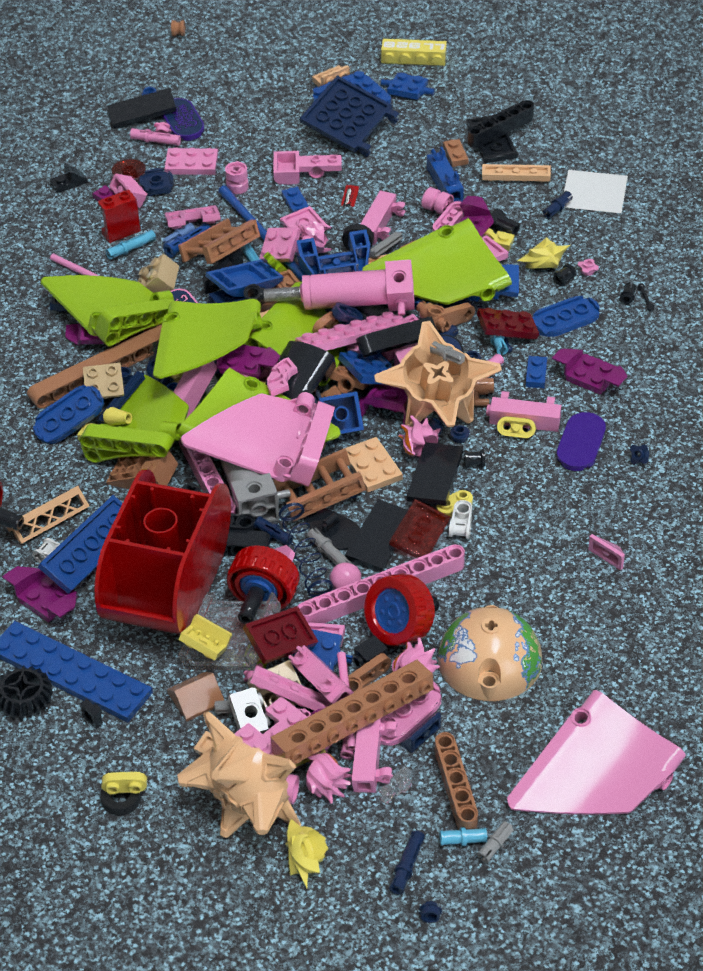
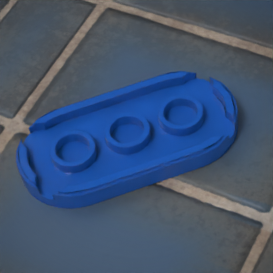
M574 296L537 310L532 318L539 331V335L555 337L595 322L599 317L600 306L592 298L588 297L586 299L583 296Z
M86 385L76 387L37 415L35 426H33L35 435L40 441L47 444H55L62 441L101 412L104 403L101 393L94 386L86 387Z

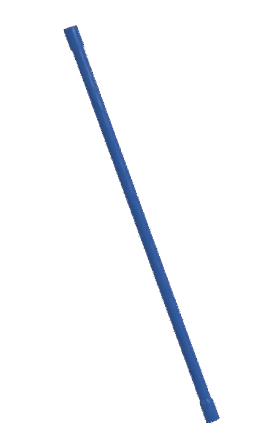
M226 185L219 188V194L233 206L246 222L251 219L256 220ZM256 220L260 237L265 240L267 231ZM294 260L293 262H284L302 282V276L306 274ZM342 320L339 321L340 324H344V325L350 324V323L345 322V321H342ZM381 353L375 355L383 362L387 369L391 368V363Z

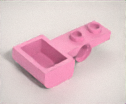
M299 151L274 152V180L281 185L298 184L300 182V172H309L311 177L320 178L323 176L324 171H342L341 155L299 156Z

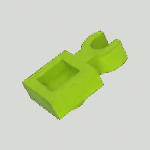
M269 252L263 256L278 273L287 270Z

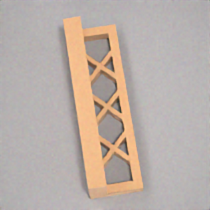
M76 486L23 515V525L31 527L27 537L23 538L19 530L6 528L9 532L13 531L19 543L22 544L89 507V504L79 486ZM76 495L83 505L79 508L69 506L71 498ZM56 506L65 508L63 517L53 516ZM38 516L48 517L45 527L35 525Z

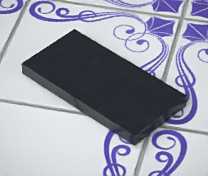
M170 88L107 105L114 129L177 111Z
M490 116L467 119V125L470 127ZM508 133L478 147L485 164L518 158V152Z
M425 442L406 496L407 501L446 506L464 452L463 446Z
M378 499L347 550L345 557L349 561L378 572L384 571L413 521L415 512Z

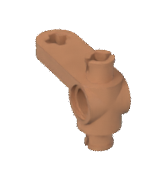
M423 301L418 303L416 310L420 312L419 316L421 319L432 316L437 330L442 332L448 331L451 325L469 321L475 314V308L470 303H463L444 309L439 305Z
M384 653L374 657L348 676L349 688L356 692L373 682L389 669L392 662L391 659Z

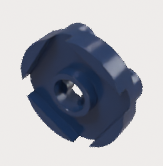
M162 168L149 169L145 171V175H141L139 178L140 187L144 189L147 196L168 194L172 191L174 185L173 174L170 171L168 173L164 172Z

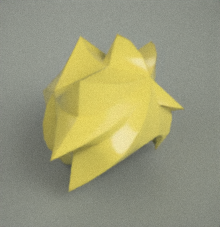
M545 238L537 246L529 249V253L517 261L527 262L525 268L557 269L563 253L570 245L557 246L555 242Z
M291 819L287 830L288 842L285 843L289 850L290 875L299 873L307 888L308 874L320 873L318 863L324 860V854L328 850L325 842L326 838L315 829L300 826Z

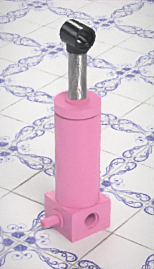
M411 260L385 261V269L303 275L302 284L298 287L265 289L264 287L260 288L256 284H250L245 287L243 292L245 300L256 299L261 303V306L266 304V302L301 299L305 310L333 308L336 303L352 307L388 304L389 312L398 311L399 316H404L405 310H415Z

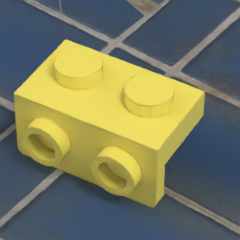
M196 614L191 625L181 632L178 640L185 643L187 647L201 652L205 657L216 660L226 651L232 633Z

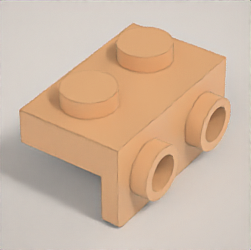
M338 65L312 76V82L320 87L332 82L337 75L340 77L350 75V67L348 65L344 67Z

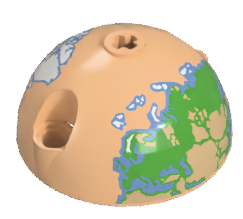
M494 605L470 610L454 620L440 641L437 656L438 666H440L439 670L444 680L457 692L482 701L506 700L525 692L539 677L543 662L541 645L531 626L514 612L498 608Z

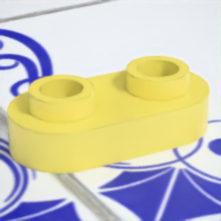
M506 416L498 421L497 429L504 436L529 438L535 434L536 425L531 419ZM506 422L510 423L511 428L509 430H506L504 428V424ZM525 424L530 426V430L528 432H525L523 430V426Z
M459 490L449 495L446 506L436 505L437 515L445 519L452 518L455 503L460 500H466L472 505V494L466 490Z
M141 772L107 773L102 777L101 787L109 794H137L147 788V776Z

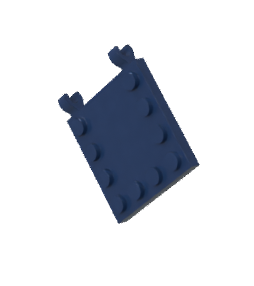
M337 75L300 117V123L355 153L359 150L363 156L368 157L371 153L369 151L371 145L364 143V141L385 117L392 124H396L399 120L397 118L399 113L392 110V105Z

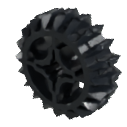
M23 665L21 669L15 667L14 671L7 670L6 675H0V712L3 711L6 716L11 715L13 719L20 716L22 720L26 715L32 718L33 713L40 715V709H46L47 704L51 703V696L53 694L52 683L46 672L42 673L40 668L35 670L33 666L26 668Z

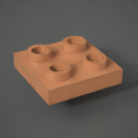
M343 364L336 367L330 376V379L338 381L337 387L343 394L356 388L364 390L372 385L360 383Z

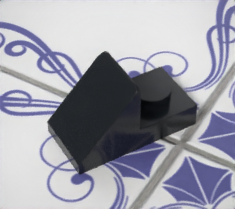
M64 163L65 174L50 179V184L57 194L88 183V179L82 171Z

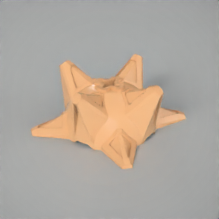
M424 321L421 325L418 345L414 346L405 355L401 364L375 374V382L404 389L408 396L405 425L414 426L410 416L421 422L433 411H436L447 427L455 426L456 416L466 424H469L474 420L475 383L502 371L500 363L470 358L467 353H463L465 355V362H462L461 365L450 360H443L441 356L430 352V346L436 348V346L432 345L435 341L444 346H452L458 352H463L452 344L446 343L430 321Z
M204 712L203 716L212 736L213 746L181 771L177 777L179 786L210 790L214 797L221 801L220 835L225 838L230 837L248 819H250L254 830L259 835L268 833L276 817L284 820L287 824L292 819L301 826L296 813L288 801L289 796L287 794L288 782L286 778L296 768L294 763L290 759L267 754L260 748H252L244 743L241 737L231 732L211 712Z

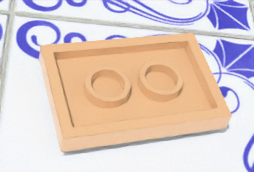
M377 437L345 448L351 463L349 466L354 473L358 471L361 473L367 493L403 480L402 472Z

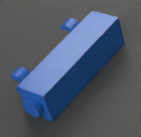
M440 147V152L438 153L433 148L431 154L427 155V170L438 190L453 195L454 202H462L464 187L459 181L457 171H454L448 162L443 147Z

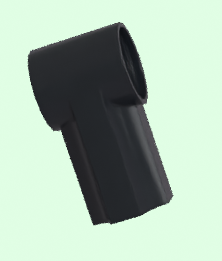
M498 208L491 212L494 223L489 227L493 231L498 229L515 236L518 234L520 223L507 218L505 213Z

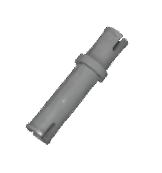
M317 528L311 529L308 532L307 538H315L316 542L314 544L317 546V550L320 553H324L335 565L343 562L351 563L333 546L332 541L323 536Z

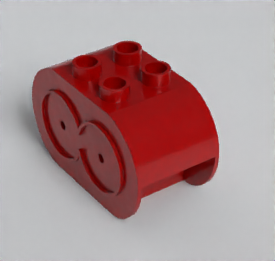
M142 469L138 472L99 555L95 576V606L100 618L175 634H181L191 625L193 617L196 614H200L223 559L231 518V498L226 484H216L211 493L208 494L156 484L155 476L149 469Z

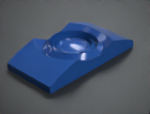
M262 259L209 271L205 275L224 292L236 297H244V289L250 284H256L260 288L271 289L284 279L280 273Z

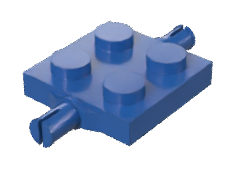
M397 73L392 80L381 79V86H388L387 93L390 95L418 100L423 94L434 95L435 93L434 88L427 87L428 78H423L422 76Z
M312 629L318 643L308 649L315 653L334 672L338 665L337 653L341 652L342 635ZM346 654L347 663L352 664L353 655Z

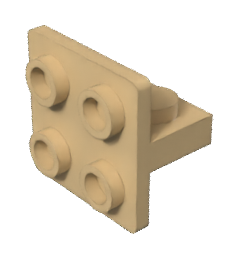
M120 363L83 367L84 385L86 387L94 386L97 388L103 399L124 396Z

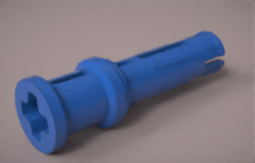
M204 223L186 235L177 236L174 241L165 243L163 249L166 255L170 258L175 257L176 253L180 252L178 245L209 229V224Z

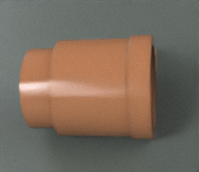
M487 377L475 383L474 406H487L489 404V398L479 399V395L494 393L493 378Z

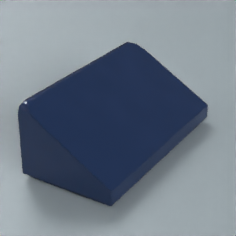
M437 712L429 717L404 739L400 745L410 753L414 752L441 728V713Z

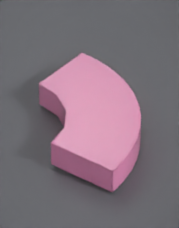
M289 357L278 362L267 377L268 391L271 396L288 391V380L291 376L298 373L297 367Z

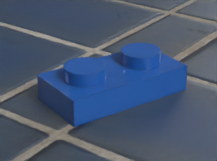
M298 186L281 190L282 197L291 213L309 207Z
M528 357L526 387L545 388L547 357Z

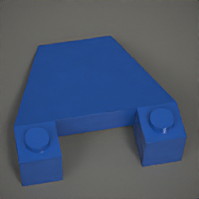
M367 229L349 232L348 245L350 252L318 256L314 238L297 240L296 255L299 267L306 275L362 271L363 267L368 265L370 253Z

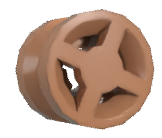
M172 20V36H185V20L180 22Z

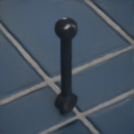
M643 283L638 284V289L641 290L647 303V310L650 312L654 311L655 306L650 303L644 289L645 285Z

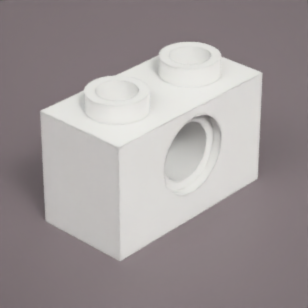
M255 687L229 696L228 701L238 730L249 722L262 734L268 731V726H270L269 716L263 713L261 705H264L263 698L260 692H256ZM246 709H253L256 712V716L249 718L245 715L244 711Z

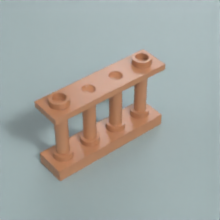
M227 218L183 242L178 247L183 262L197 255H205L207 264H213L260 237L256 220L251 219L238 227H231L230 220Z
M345 448L319 459L311 482L322 477L326 486L315 490L310 482L309 487L304 486L308 494L297 498L293 489L302 486L301 484L290 480L280 482L273 479L277 492L290 490L291 496L288 497L290 501L286 505L289 503H300L304 507V513L299 518L292 520L293 522L366 490L361 473L358 471L352 474L347 467L351 463ZM340 469L344 478L334 482L329 474ZM291 506V507H288V511L290 512L291 510H294V509H296V508H301V507H300V506ZM301 509L291 512L290 517L299 514Z

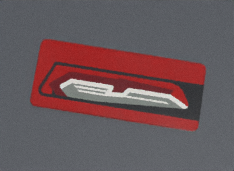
M346 185L341 206H355L359 186Z

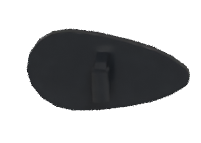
M326 508L304 517L305 522L310 524V530L317 528L323 536L332 541L333 546L339 551L348 550L360 530V527L352 520Z

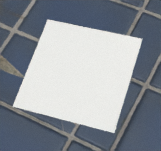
M568 170L564 192L569 191L573 199L565 207L621 213L628 176Z

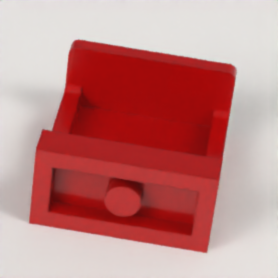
M130 190L122 191L98 201V205L103 212L105 226L101 228L102 235L109 243L141 232L137 199Z

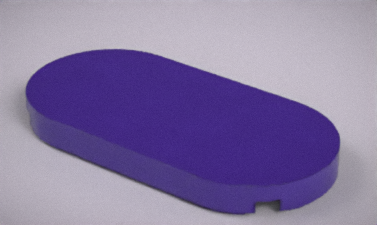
M589 412L577 413L569 418L557 449V460L561 462L564 468L571 471H582L584 468H590L594 465L605 436L606 424L600 416Z

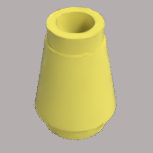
M115 407L106 409L103 414L104 422L109 426L130 424L133 419L130 412Z

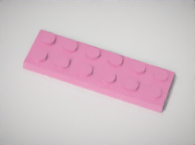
M383 312L380 316H368L362 321L353 320L347 325L338 324L332 329L324 328L319 329L316 333H304L301 337L295 338V341L308 343L327 351L356 343V339L365 334L410 321L403 318V316L393 314V312Z

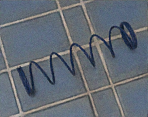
M289 503L279 511V517L283 520V528L290 532L288 542L295 547L294 553L297 547H309L316 542V539L311 537L302 540L297 546L290 541L291 532H304L310 527L309 523H301L290 531L284 525V521L295 520L304 513V507L300 503ZM288 507H301L291 510L285 517L281 516L282 511ZM301 509V512L296 516L286 518L291 512ZM300 525H308V527L304 530L293 531ZM306 540H314V542L309 545L299 546L302 542ZM312 553L303 560L298 559L295 554V559L301 562L299 572L307 577L305 587L308 595L314 598L330 592L333 589V584L327 579L317 580L307 587L308 578L324 575L327 572L326 568L316 569L308 576L301 571L303 562H314L322 554ZM315 554H319V555H320V556H319L317 559H315V560L304 561V560H306L308 557H310V556H312V555H315ZM318 570H325L321 575L310 576ZM320 583H330L331 585L329 589L316 592L310 590L313 586Z

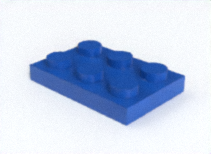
M354 351L340 352L338 359L360 383L382 384L375 382L374 375L387 370V368L375 355L363 358L361 353Z

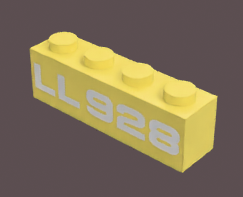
M383 39L381 63L445 66L447 41Z

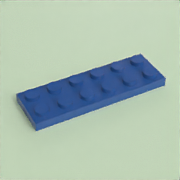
M112 495L39 564L38 568L67 594L71 593L97 568L102 546L123 503Z

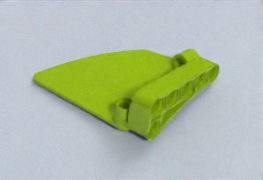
M469 218L453 226H442L440 229L364 266L362 271L385 269V261L411 260L414 296L445 305L470 296H478L483 301H489L495 296V291L498 292L512 285L509 274L495 258Z
M66 275L43 277L41 279V284L90 335L98 336L107 346H112L133 334L162 324L163 317L168 312L169 304L174 301L173 294L169 290L152 292L137 281L121 278Z
M256 299L208 304L182 301L171 302L167 314L163 317L153 371L154 377L162 379L198 368L245 344L249 339L251 330L262 328L261 303Z
M144 374L145 379L120 408V410L132 414V422L116 426H109L108 424L87 425L79 439L85 458L90 462L98 463L109 459L130 456L165 457L174 441H178L182 437L178 434V430L187 417L189 411L188 404L165 385Z

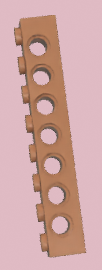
M417 659L271 736L272 753L275 756L290 759L294 764H297L434 690L433 673Z

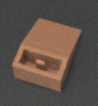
M170 451L165 457H120L106 483L130 489L138 472L142 469H149L155 476L156 484L167 486L178 466V462Z

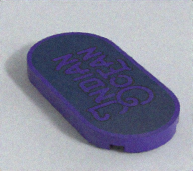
M174 98L177 111L162 115L165 123L170 124L172 135H180V138H183L185 141L199 138L202 135L201 133H204V123L193 104L183 98Z

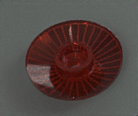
M126 159L113 165L112 174L137 178L144 174L146 167L142 161Z

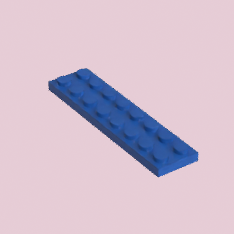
M14 621L0 636V660L19 669L23 665L26 668L33 666L35 670L40 668L42 673L46 672L53 686L83 701L88 699L92 704H97L101 710L127 723L153 693L152 687L17 621Z

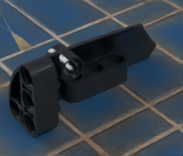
M289 341L281 353L278 362L289 357L297 367L298 373L291 376L288 380L289 390L281 394L291 400L298 398L299 394L303 392L310 393L315 397L316 388L321 380L328 381L336 368L334 356L314 345L299 341Z

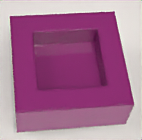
M104 185L93 192V199L99 201L115 195L111 188Z

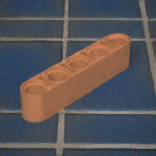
M448 732L439 733L435 738V757L458 830L461 827L477 829L478 810L455 738Z

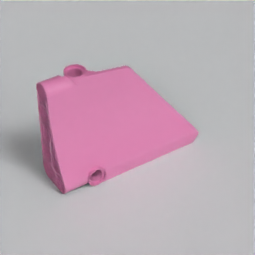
M307 392L300 393L298 398L292 400L267 394H258L204 421L181 437V442L187 448L259 474L270 473L271 477L277 481L285 482L290 480L309 487L319 462L335 407L320 401L315 403L314 396Z
M593 690L582 706L572 712L509 794L507 801L510 809L516 811L590 815L628 814L654 790L658 788L665 790L670 785L674 776L673 772H675L686 757V754L680 747L642 724L603 693ZM580 720H587L585 723H578Z

